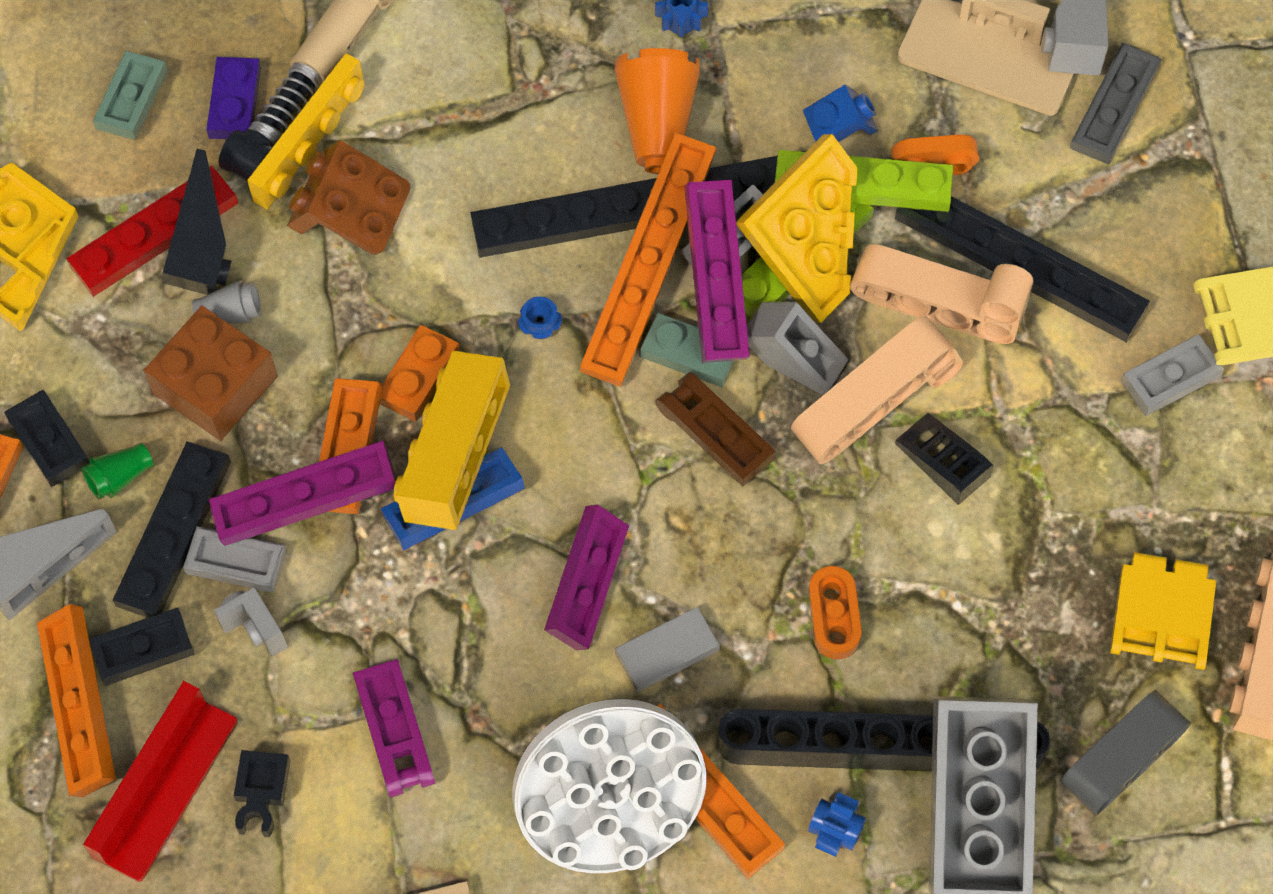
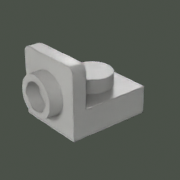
M255 587L246 592L238 591L229 595L222 601L221 606L214 610L219 624L225 633L243 624L255 647L264 643L272 657L288 648L280 628Z

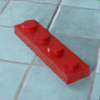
M211 165L209 169L219 214L222 215L239 203L236 194ZM188 181L66 258L69 267L93 297L169 249Z

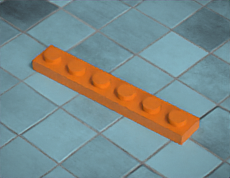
M675 132L580 365V372L622 387L688 224L684 186L688 182L705 181L717 147Z

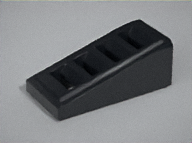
M929 413L895 440V444L957 505L962 503L991 478L994 465L983 454ZM926 430H929L933 436L920 447L917 446L913 441ZM939 442L945 446L933 457L927 453ZM953 453L957 458L947 467H944L941 462ZM965 465L969 470L960 478L957 477L954 473Z

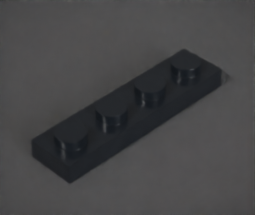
M188 441L186 442L113 597L115 607L147 618L162 613L186 561L196 527L202 526L211 507L209 499L216 496L230 466L229 455Z

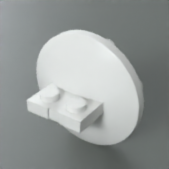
M613 699L598 701L578 707L555 719L528 745L514 775L512 787L514 811L520 829L530 845L547 860L561 867L586 873H610L626 869L635 870L664 853L686 835L704 799L706 768L702 753L694 736L681 720L670 712L653 704L637 700Z

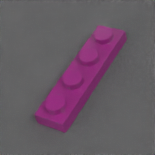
M732 180L688 182L684 186L702 363L746 360L750 357Z
M380 441L211 498L209 502L218 538L224 546L393 490L396 477L388 448L384 441Z

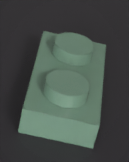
M125 51L93 119L95 128L136 140L168 71L165 61Z
M658 312L640 349L641 358L684 374L691 372L700 380L722 388L735 362L702 363L699 328Z

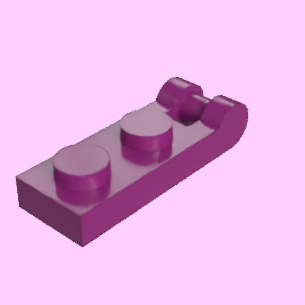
M398 659L353 672L389 797L404 794L402 789L421 784L422 788L436 784ZM412 755L415 766L397 771L394 760Z

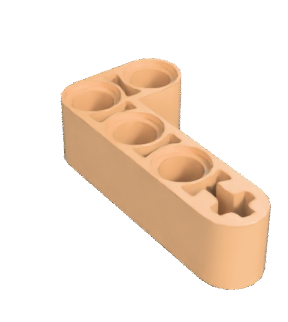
M870 244L863 250L850 284V290L857 297L865 301L917 318L926 316L932 323L994 343L1009 344L1016 338L1029 301L1033 277L1021 267L1001 264L996 266L992 278L989 280L886 246Z
M926 316L919 317L908 324L800 414L793 422L791 431L819 464L827 463L842 453L926 382L932 388H937L949 381L961 369L963 361L956 349Z

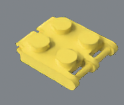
M1273 267L1202 278L1193 283L1194 291L1196 294L1201 295L1207 316L1203 319L1207 330L1212 331L1218 351L1214 354L1217 365H1228L1273 357ZM1220 328H1222V331H1223V334H1224V338H1225V343H1224V339H1223V336H1222V333H1221V329H1220Z

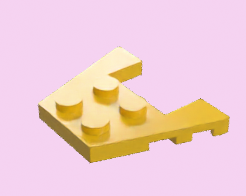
M11 162L0 168V261L16 273L0 288V317L21 331L25 327L79 216L75 207Z

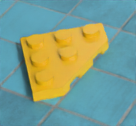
M823 134L736 221L738 228L794 300L815 323H822L850 294L851 275H847L848 248L853 249L855 213L850 212L852 186H856L857 167L832 134Z

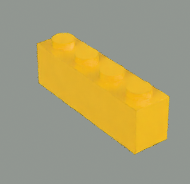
M452 351L446 368L442 367L439 370L436 381L437 391L432 403H427L424 408L422 417L423 427L418 439H413L410 444L408 465L405 473L398 476L394 486V500L399 504L404 522L457 530L511 386L503 358Z

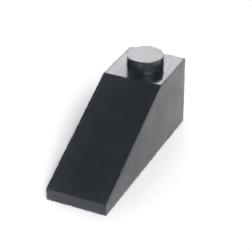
M197 148L163 269L162 283L209 295L215 292L217 284L226 285L232 260L224 259L226 241L206 151Z

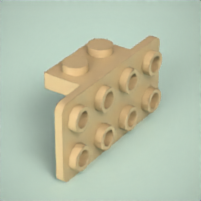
M922 0L898 51V61L904 65L1049 116L1058 113L1074 76V73L1048 70V53L1041 52V42L1044 27L1047 26L1050 8L1041 6L1033 0H963L962 4L952 0Z

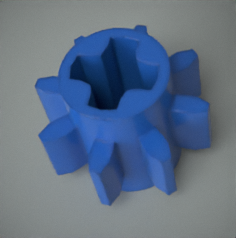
M701 0L655 2V16L662 18L663 31L670 30L683 37L684 34L691 32L693 29L696 31L701 30V18L708 16V2Z
M839 792L833 802L821 798L808 828V832L818 836L815 848L835 857L841 847L853 851L866 822V817L856 813L859 801Z

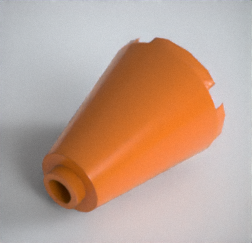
M646 48L639 50V58L628 60V53L620 55L615 60V76L636 163L645 167V171L648 173L659 174L675 132L686 135L700 76V60L696 57L693 62L688 61V52L682 50Z

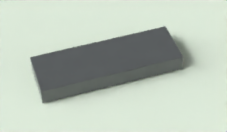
M1122 42L1071 141L1070 149L1110 165L1160 66L1161 58Z

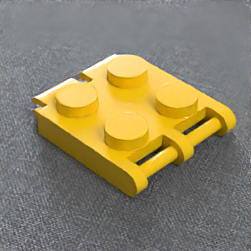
M1134 552L1131 565L1123 564L1120 573L1110 654L1120 655L1121 651L1152 656V661L1162 663L1163 658L1194 664V669L1204 670L1207 661L1216 580L1207 579L1208 565L1176 559L1173 572L1165 571L1166 557Z

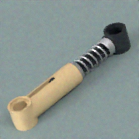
M333 0L291 59V69L288 71V78L282 80V87L276 88V96H271L269 99L270 104L263 107L264 113L257 115V121L252 122L248 129L244 131L235 130L226 139L219 155V167L247 181L280 139L282 132L287 130L288 124L294 121V115L300 113L301 105L307 104L306 98L314 95L313 91L318 90L345 53L348 54L378 10H385L393 0Z

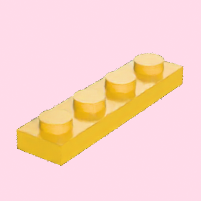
M345 53L247 181L254 203L268 210L276 198L283 197L290 187L294 174L301 166H306L315 154L316 146L325 134H331L335 130L343 110L350 102L354 103L360 97L365 84L360 60Z

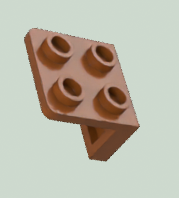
M342 140L337 141L323 152L318 150L306 167L305 173L310 176L305 187L301 186L290 202L289 209L293 213L287 226L302 235L319 223L372 255L381 253L385 249L410 192V183Z

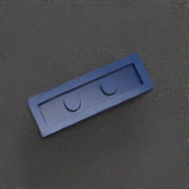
M503 447L484 456L460 522L525 489L522 476ZM395 501L381 508L386 523L403 551L445 530L444 528L404 522L399 504Z

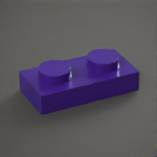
M216 58L206 129L209 139L226 140L235 130L244 131L254 122L261 72L259 59Z

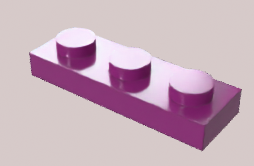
M598 504L585 506L544 631L575 650H588L629 528L628 524Z

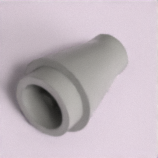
M238 280L209 295L192 301L193 313L202 305L227 323H251L252 318L261 316L262 313L260 297L254 282L244 283L242 280Z

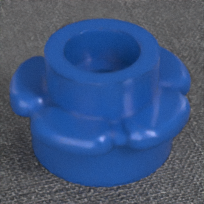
M533 297L526 301L520 310L521 317L518 319L521 331L527 335L532 334L535 339L550 337L552 331L558 330L562 323L561 313L557 312V306L546 297ZM543 317L544 320L542 322H537L536 318Z

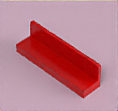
M183 680L84 841L83 846L91 858L137 882L143 881L236 727V717L207 703L200 688Z

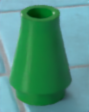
M140 442L129 448L90 458V464L82 467V474L90 491L100 500L105 496L113 498L145 470L153 467L154 463L148 449Z

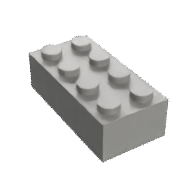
M934 696L929 892L931 894H1033L1038 703L1032 699Z

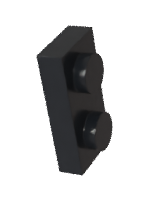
M44 389L4 412L7 420L51 488L82 470V467L90 464L87 455Z
M179 608L89 638L101 680L105 686L195 655Z

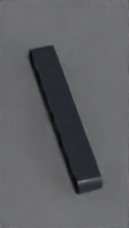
M736 709L726 713L720 720L717 744L723 759L736 765L932 771V751L921 747L918 740L925 736L933 737V715ZM1038 721L1036 770L1042 765L1050 744L1048 730ZM734 730H743L749 733L752 738L749 742L739 745L731 742L727 735ZM788 731L794 733L799 741L792 746H785L778 743L774 737L780 732ZM829 733H837L843 736L847 743L842 747L834 748L828 746L822 738ZM875 735H886L892 739L894 746L889 749H880L874 746L870 739Z

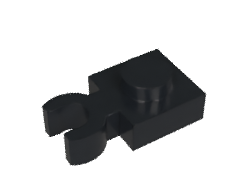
M241 750L233 795L236 801L246 802V805L237 812L235 818V825L239 834L245 835L248 821L258 817L263 820L261 825L263 836H271L274 829V820L269 811V805H284L291 762L288 754Z

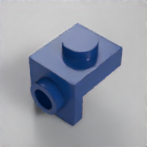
M846 84L802 110L815 142L823 134H832L840 142L859 129H862L869 135L878 131L872 118L876 115V110L869 97L865 93L858 94Z

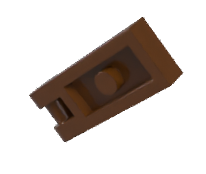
M688 372L678 380L679 386L671 393L664 392L655 400L659 411L667 419L674 421L742 487L775 459L776 451L691 372ZM690 400L696 401L698 404L690 411L684 406Z

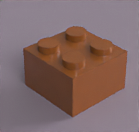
M202 305L143 370L153 395L219 441L223 440L278 377L270 351Z

